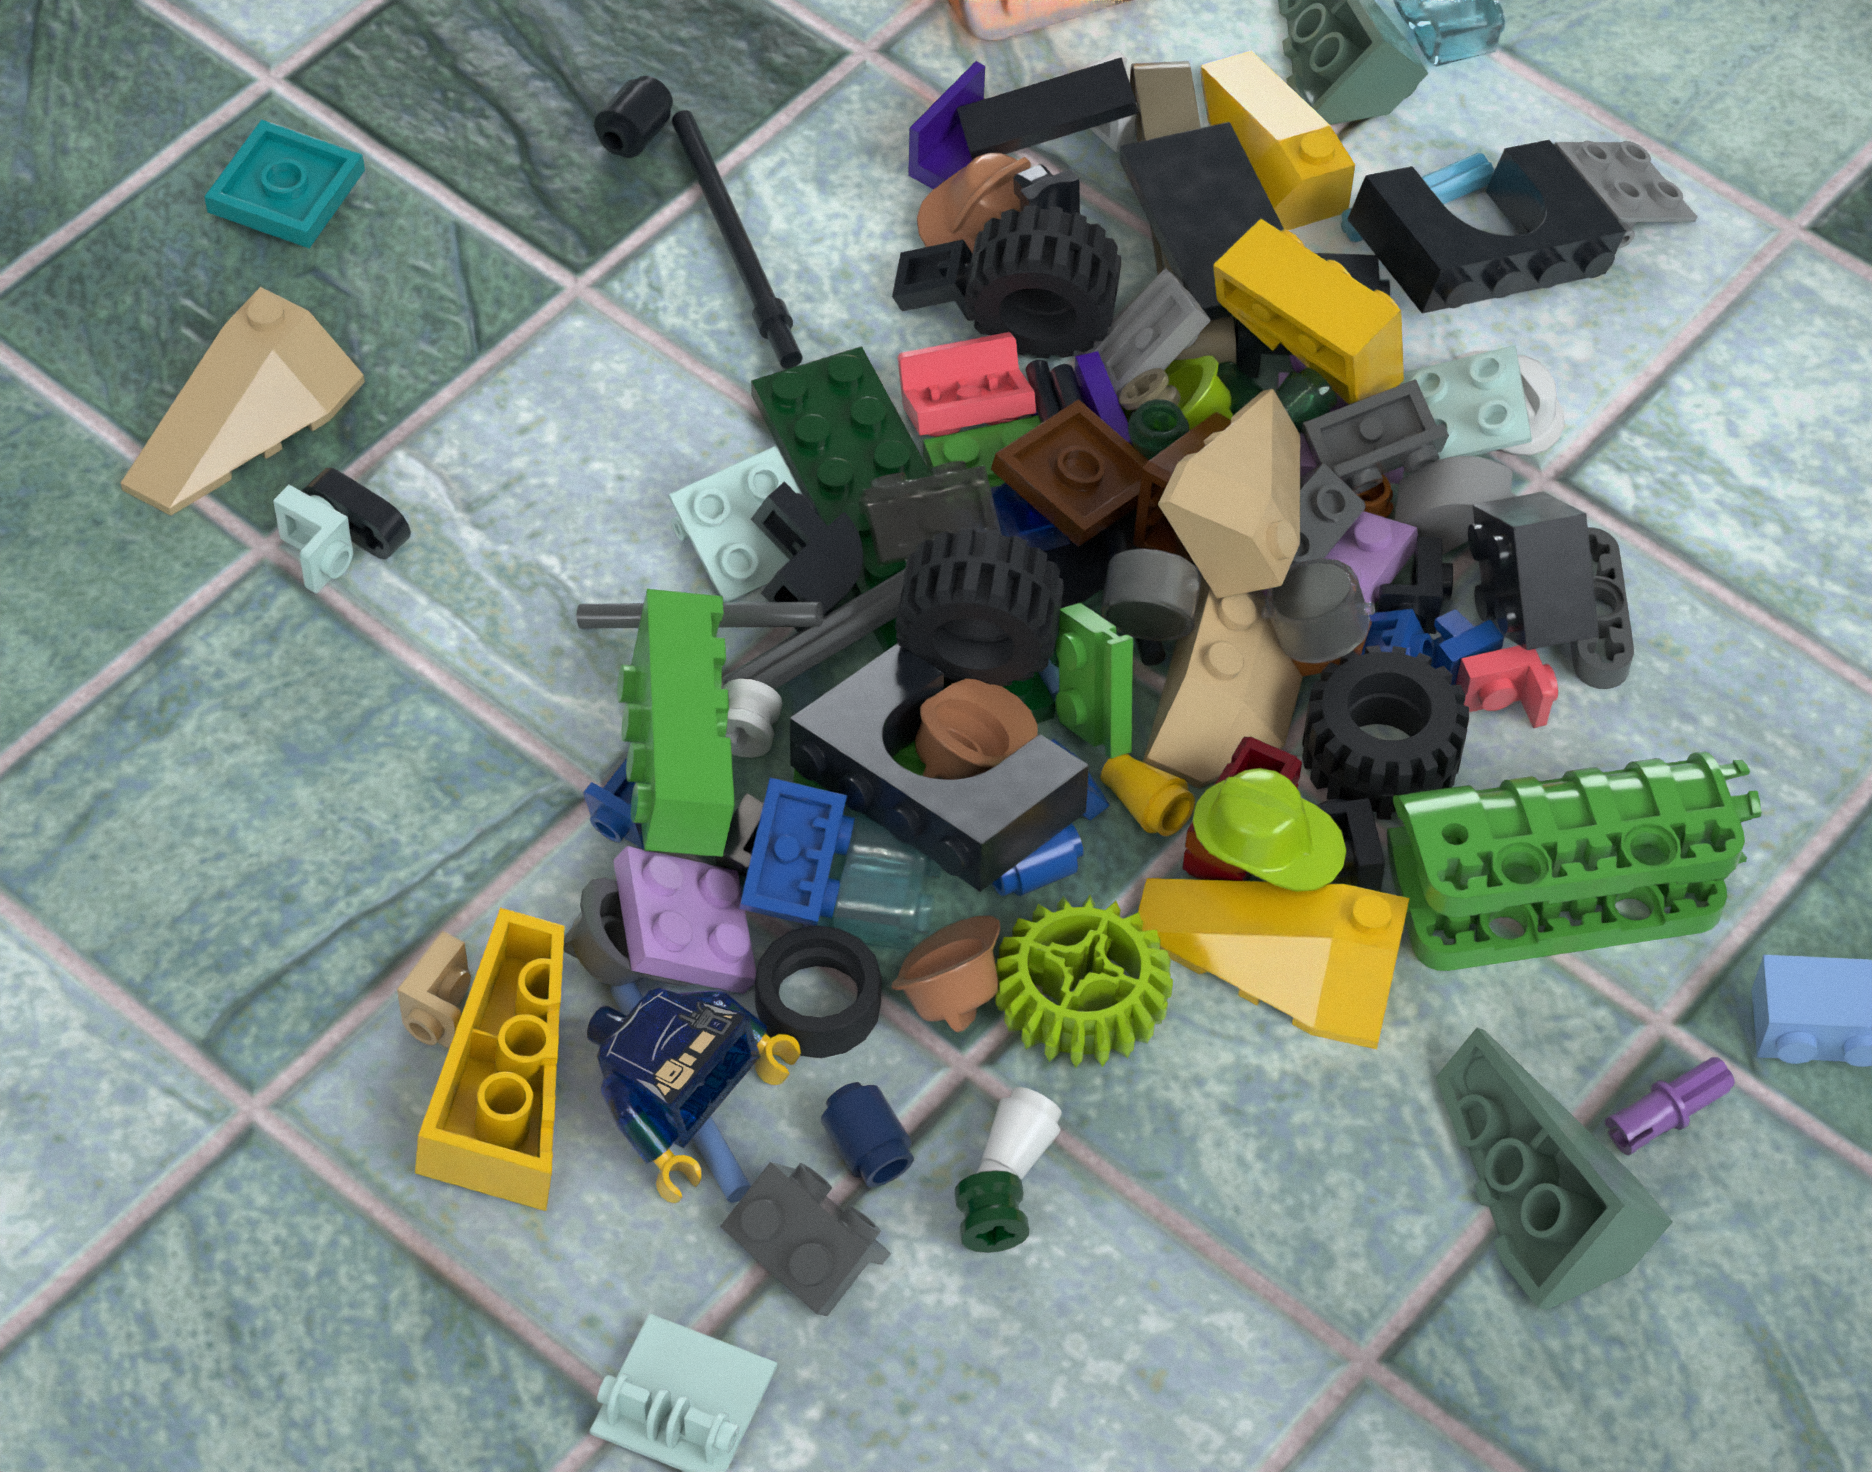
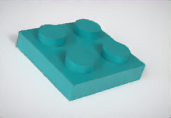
M261 119L204 196L207 213L310 249L364 173L363 154Z

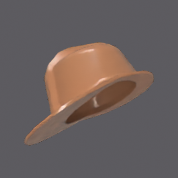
M987 153L975 157L966 167L933 189L922 201L917 215L918 233L925 246L929 247L964 239L973 253L975 239L978 232L984 230L986 222L991 218L1001 219V213L1010 209L1020 212V199L1014 194L1013 177L1017 173L1029 169L1031 166L1030 161L1026 157L1016 160L1002 153Z
M964 679L951 684L921 705L920 714L922 722L915 738V748L919 758L926 765L923 773L924 777L943 780L964 779L982 774L1001 763L1038 735V725L1031 710L1019 697L1007 689L976 679Z
M975 916L946 926L925 938L911 950L904 960L897 979L891 985L892 989L902 990L918 1015L925 1021L936 1022L946 1020L955 1032L964 1031L975 1020L977 1008L987 1003L998 993L999 979L993 948L1000 932V921L993 916Z

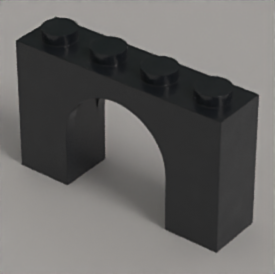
M1550 139L1504 148L1485 191L1520 235L1492 234L1463 222L1444 206L1413 166L1365 175L1347 219L1422 314L1446 308H1458L1465 304L1493 298H1504L1511 294L1534 289L1550 288L1557 284L1580 279L1596 278L1606 274L1607 270L1612 266L1615 254L1626 233L1623 226Z
M896 644L790 717V766L795 768L805 779L816 782L826 790L847 795L845 804L850 809L861 812L888 830L898 841L909 844L939 864L946 873L957 876L981 892L1086 813L1089 765L1039 734L992 769L973 777L955 780L933 779L915 774L903 768L892 758L915 741L922 722L920 707L927 699L944 690V673L909 650Z

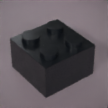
M1545 492L1473 504L1474 524L1468 526V544L1472 557L1475 561H1479L1481 584L1475 586L1474 598L1480 619L1483 622L1491 620L1503 636L1526 650L1599 637L1586 513Z

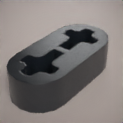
M325 468L303 488V493L309 496L317 495L324 498L336 511L347 516L351 542L380 559L389 558L410 538L411 530L409 524L396 507L334 468Z

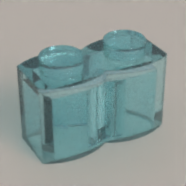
M1393 0L1403 20L1413 28L1416 40L1424 56L1435 67L1496 52L1500 33L1505 29L1504 12L1497 0Z
M856 812L847 860L836 901L834 928H840L860 938L869 946L912 952L916 933L928 934L931 925L934 895L925 894L928 877L940 879L942 868L909 844L898 841L888 830L861 812Z

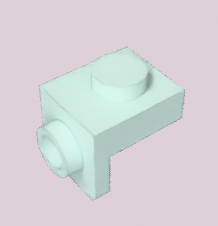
M288 484L273 500L280 539L301 550L299 556L305 588L318 593L332 578L336 579L341 576L351 562L353 548L348 517L336 511L324 498L317 495L309 496Z

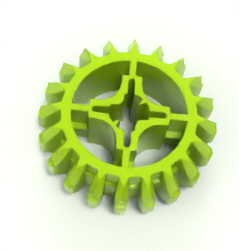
M1091 895L1086 898L1082 907H1072L1067 899L1062 896L1061 900L1057 903L1056 912H1051L1038 903L1035 911H1033L1032 921L1018 918L1012 929V937L1003 938V942L999 946V959H997L996 963L999 984L998 993L995 995V1003L998 1006V1010L1005 1011L1004 1022L1007 1025L1008 1032L1022 1030L1021 1041L1024 1043L1026 1050L1040 1043L1045 1044L1044 1054L1049 1062L1060 1051L1070 1053V1059L1075 1068L1082 1062L1083 1055L1093 1054L1103 1067L1106 1061L1109 1060L1111 1049H1114L1128 1059L1130 1053L1134 1050L1135 1040L1148 1044L1150 1038L1154 1035L1155 1024H1162V1020L1167 1015V1001L1172 996L1173 979L1170 978L1171 960L1168 956V951L1160 950L1161 940L1158 937L1157 930L1142 931L1143 921L1139 912L1124 919L1121 918V909L1116 900L1106 910L1095 908L1096 905ZM1107 957H1109L1110 959L1114 960L1115 962H1117V963H1118L1119 965H1121L1122 967H1119V966L1113 964L1112 962L1109 961V959H1108ZM1124 969L1129 974V976L1124 975ZM1034 984L1042 986V993L1047 994L1056 999L1059 1005H1056L1055 1003L1051 1002L1046 997H1044L1035 987Z

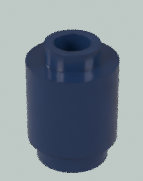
M859 1082L850 1083L836 1090L827 1099L826 1106L828 1108L821 1116V1124L854 1177L863 1178L868 1187H879L898 1178L912 1165L914 1157L909 1150L912 1141L877 1085L862 1086Z

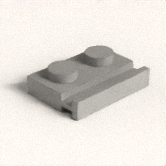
M1167 268L1154 279L1111 325L1107 336L1101 342L1097 341L1094 344V348L1085 353L1099 352L1118 400L1122 389L1136 376L1153 368L1165 370L1184 349L1190 347L1197 340L1200 332L1211 321L1192 294L1183 287L1184 283Z

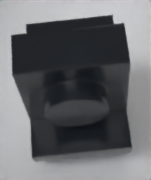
M784 481L767 496L751 518L756 526L790 560L775 574L761 594L768 602H821L823 617H825L847 595L860 575L863 563L861 539L854 523L845 512L827 526L819 517L815 505L806 496L795 493ZM794 627V628H795L798 632H800L801 630L805 629L806 627Z

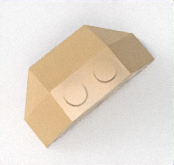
M1197 568L1187 626L1177 638L1144 755V763L1184 779L1188 784L1200 789L1215 782L1220 777L1227 763H1231L1232 755L1244 736H1251L1278 749H1282L1285 746L1303 677L1291 660L1293 651L1286 642L1275 607L1261 590L1216 598Z

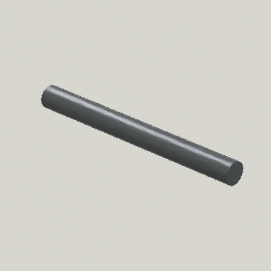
M723 602L724 614L718 628L821 627L823 607L821 602ZM644 603L579 604L576 614L578 627L580 629L639 628Z

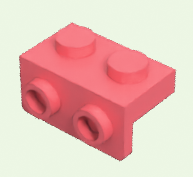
M1009 332L902 352L898 355L903 409L920 436L939 437L958 433L963 427L983 423L996 425L1018 420L1019 416L1036 413L1035 392L1019 369L1016 339Z

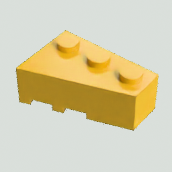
M1260 219L1213 264L1217 301L1272 351L1282 344L1308 368L1302 373L1301 377L1313 388L1316 389L1324 382L1350 405L1399 386L1404 381L1402 314L1395 301L1386 293L1379 290L1372 291L1352 278L1350 273L1340 263L1334 260L1326 261L1307 249L1303 242L1288 230L1280 231L1263 219Z

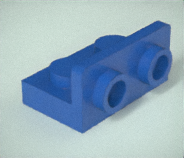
M775 778L769 779L739 909L802 923V928L817 925L819 916L832 919L841 880L828 878L834 853L846 856L855 820L854 817L843 815L847 795Z

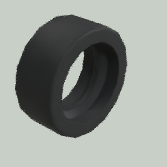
M814 925L795 929L773 941L758 962L755 978V1006L762 1029L770 1038L778 1034H787L794 1037L800 1045V1056L825 1058L846 1053L866 1040L879 1018L882 976L876 956L860 938L834 927ZM820 966L835 968L850 976L856 983L858 992L853 1005L840 1013L825 1017L801 1015L787 1008L780 999V984L785 978L800 969Z

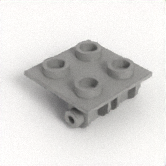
M1631 141L1555 142V147L1626 230L1618 248L1627 246L1634 239L1635 233L1632 229L1637 222L1696 221L1698 218L1683 200L1681 190L1661 175L1650 162V154L1640 145Z

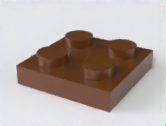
M1078 399L996 452L991 470L1079 547L1138 506L1142 468L1149 460Z

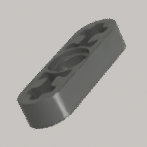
M1588 527L1590 553L1594 562L1598 563L1596 575L1593 576L1595 598L1607 602L1612 607L1613 612L1607 616L1597 617L1599 637L1570 642L1574 671L1582 682L1597 689H1611L1621 685L1628 677L1634 655V644L1619 545L1608 532ZM1606 638L1604 644L1607 659L1613 661L1612 663L1602 662L1600 655L1595 653L1598 639Z

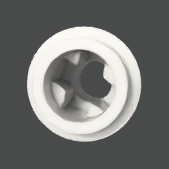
M1023 1087L1014 1088L1009 1098H1002L999 1102L977 1173L993 1170L1008 1171L1017 1175L1022 1180L1060 1133V1127L1057 1124L1062 1115L1060 1108L1053 1101L1036 1091Z

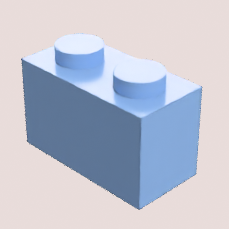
M1763 954L1751 989L1757 1057L1779 1058L1786 1063L1792 1064L1821 1060L1842 1061L1857 1067L1872 1066V960Z

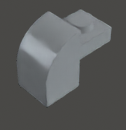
M1471 456L1449 457L1431 462L1399 481L1395 521L1417 527L1418 536L1442 538V555L1468 541V526L1474 524L1473 504L1516 497L1511 492L1513 470L1501 463Z

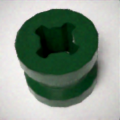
M984 1171L970 1175L957 1184L954 1193L956 1207L965 1215V1219L960 1224L961 1242L967 1249L984 1253L1000 1252L1014 1248L1026 1240L1029 1236V1224L1027 1216L1023 1211L1019 1210V1204L1023 1200L1024 1192L1022 1181L1017 1175L1008 1171Z

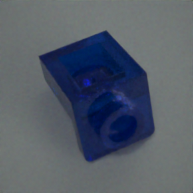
M1004 482L999 486L988 488L985 524L989 530L995 531L996 524L1001 535L1007 537L1017 536L1026 540L1027 546L1038 547L1042 551L1070 544V539L1007 483Z

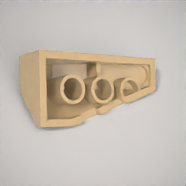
M260 287L222 327L121 481L122 491L172 516L232 479V471L254 457L262 454L267 459L282 450L281 441L306 426L311 431H314L329 422L365 383L364 374L308 310Z
M1268 389L1260 392L1231 417V425L1224 431L1212 433L1204 440L1205 447L1198 453L1186 455L1177 463L1158 503L1216 598L1282 586L1300 545V433L1275 391Z

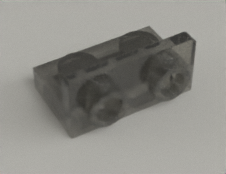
M955 461L930 469L931 476L908 481L905 473H895L872 480L870 482L871 488L864 490L858 504L860 513L867 516L878 566L907 561L911 552H916L918 544L925 539L934 540L935 534L945 531L959 533V529L973 528L978 532H987V529L1000 531L985 465L967 469L965 461Z

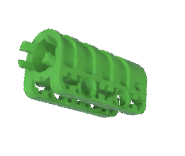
M1702 751L1690 754L1687 760L1665 763L1660 758L1629 762L1625 769L1602 772L1597 767L1567 771L1559 779L1538 781L1537 778L1528 776L1504 780L1500 787L1475 791L1472 786L1466 785L1394 796L1393 802L1397 816L1405 826L1387 829L1388 856L1396 895L1410 898L1405 925L1417 959L1431 969L1452 971L1693 935L1712 930L1720 921L1728 897L1724 879L1736 869L1737 864L1747 860L1746 855L1742 852L1745 837L1741 822L1759 818L1762 814L1758 791H1748L1747 794L1731 796L1725 781L1749 775L1750 769L1743 760H1733L1731 764L1718 765L1710 753ZM1694 893L1698 901H1707L1706 906L1697 907L1693 899H1684L1685 894ZM1624 899H1635L1647 906L1650 915L1642 920H1631L1622 916L1616 909L1615 904ZM1596 905L1602 906V911L1595 912ZM1665 907H1671L1669 914L1664 912ZM1560 912H1569L1573 920H1581L1580 925L1571 926L1567 918L1559 917ZM1538 915L1539 926L1545 925L1544 932H1538ZM1500 917H1508L1520 923L1525 933L1515 939H1505L1492 932L1489 923ZM1470 924L1476 925V942L1474 941L1475 930L1469 931ZM1443 930L1448 939H1454V943L1452 945H1444L1439 936H1433V932Z

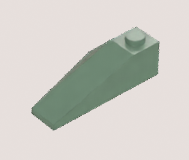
M1278 0L1279 13L1287 19L1289 37L1282 41L1283 52L1285 56L1291 59L1293 74L1286 78L1287 85L1329 125L1390 114L1403 99L1409 97L1416 90L1418 84L1429 74L1411 45L1375 0Z
M1476 1027L1436 1076L1458 1142L1461 1146L1469 1149L1480 1182L1474 1185L1480 1204L1489 1207L1499 1237L1493 1241L1499 1258L1537 1308L1548 1310L1629 1273L1672 1224L1673 1221L1639 1180L1485 1030Z

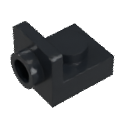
M964 239L900 253L892 298L902 312L955 301L968 321H972V319H968L965 311L967 302L964 300L973 253Z
M1330 799L1316 805L1331 816L1343 835L1346 855L1343 869L1338 874L1339 878L1349 877L1351 886L1381 892L1385 859L1370 799L1350 801Z

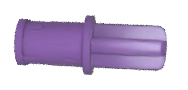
M1711 1057L1670 1083L1659 1080L1652 1084L1651 1092L1643 1096L1642 1099L1605 1119V1125L1610 1128L1608 1134L1617 1148L1629 1156L1662 1133L1672 1128L1682 1130L1689 1126L1690 1115L1730 1091L1735 1084L1733 1074L1723 1060L1718 1057Z

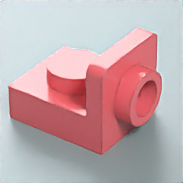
M1517 645L1461 658L1455 685H1461L1466 695L1464 706L1469 707V712L1482 709L1497 711L1509 706L1513 702L1521 701L1533 728L1547 725L1552 703L1558 698V684L1552 667L1549 664H1542L1536 649L1526 650Z

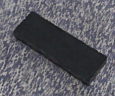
M1122 57L957 108L972 160L987 153L1008 154L1139 113Z

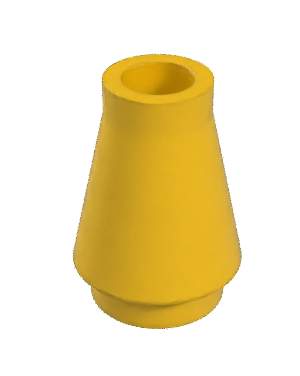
M1129 754L1109 758L1102 768L1100 776L1102 783L1115 793L1147 833L1158 832L1162 836H1170L1179 831L1189 820L1194 810L1195 797L1188 791V784L1184 779L1136 760Z

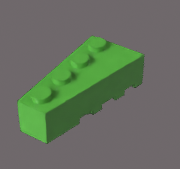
M647 589L631 665L622 664L619 670L617 700L619 703H626L622 717V741L631 742L627 754L626 778L628 782H636L631 800V820L633 823H641L644 850L723 857L735 806L731 738L726 737L729 711L728 689H721L722 666H724L726 661L725 638L716 637L719 623L722 621L724 614L723 596Z

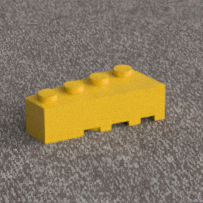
M500 907L418 1134L415 1174L543 1211L547 1210L552 1176L564 925Z

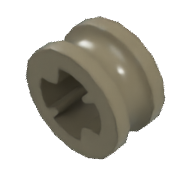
M1153 368L1136 376L1122 389L1119 395L1120 404L1126 410H1132L1131 419L1138 427H1146L1164 419L1175 409L1181 399L1177 388L1173 385H1167L1169 382L1168 375L1161 368Z

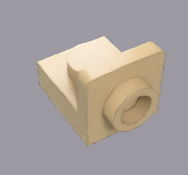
M444 931L439 934L401 983L397 993L402 1023L407 1031L417 1040L427 1045L439 1043L449 1049L461 1018V1011L456 1006L461 1002L469 988L471 974L468 969L465 942Z

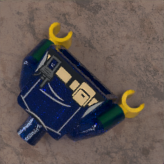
M656 988L649 990L628 1015L607 1005L600 1007L591 1017L587 1028L588 1040L599 1046L597 1059L604 1077L601 1093L614 1122L646 1164L653 1161L660 1169L656 1179L657 1191L663 1199L671 1203H678L683 1196L679 1188L671 1182L669 1177L670 1171L677 1170L683 1172L695 1187L700 1183L702 1175L701 1167L695 1159L687 1155L675 1156L669 1149L674 1143L684 1148L754 1064L758 1076L764 1082L771 1085H780L789 1076V1071L785 1065L778 1063L773 1055H777L786 1063L794 1065L801 1054L800 1045L794 1037L787 1034H778L770 1038L765 1034L767 1026L729 994L720 990L681 992L679 994L666 989Z

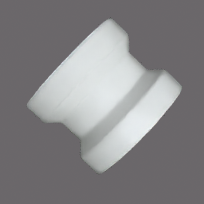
M752 679L731 680L723 685L722 689H728L729 711L726 737L731 738L732 754L751 758L763 756L770 750L774 731L771 725L779 718L783 705L781 696L773 688Z

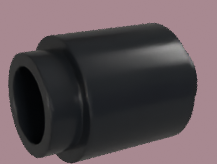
M640 76L637 79L627 81L595 118L594 128L602 146L612 154L626 158L640 155L670 119L673 106V98L670 91L661 81L651 76Z

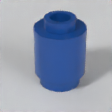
M1071 823L994 881L992 885L998 894L1003 897L1014 892L1017 896H1022L1077 873V858L1082 857L1084 851L1081 839L1074 825Z

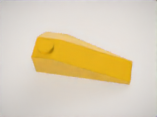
M1252 50L1201 65L1200 76L1207 121L1210 123V126L1226 122L1231 123L1284 230H1292L1338 216L1344 210L1349 209L1355 163L1332 127Z
M1146 878L1138 908L1141 920L1143 921L1142 931L1157 930L1158 937L1161 940L1160 950L1168 951V956L1171 960L1197 974L1209 972L1239 988L1238 996L1255 1005L1263 1001L1293 1017L1292 1025L1310 1035L1377 1050L1410 898L1347 884H1328L1315 891L1295 892L1275 886L1269 882Z

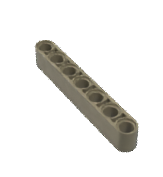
M1189 61L1131 64L1130 85L1139 112L1136 114L1135 120L1137 142L1201 128ZM1150 225L1157 275L1165 268L1173 273ZM1233 316L1210 321L1200 332L1197 340L1190 347L1184 349L1174 360L1213 356L1218 361V372L1233 371L1236 365V338Z

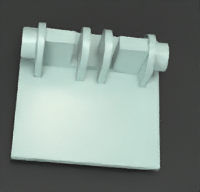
M1515 345L1404 372V381L1400 385L1416 379L1436 425L1444 424L1449 434L1442 452L1438 453L1440 457L1438 460L1458 456H1475L1532 442Z
M776 446L668 495L678 515L671 519L676 536L681 541L690 538L718 595L723 596V602H731L767 585L775 574L790 561L751 520L767 496L784 481L795 493H800Z
M649 1313L617 1378L610 1375L604 1378L597 1396V1402L603 1405L589 1432L593 1436L685 1472H726L773 1377L778 1363Z

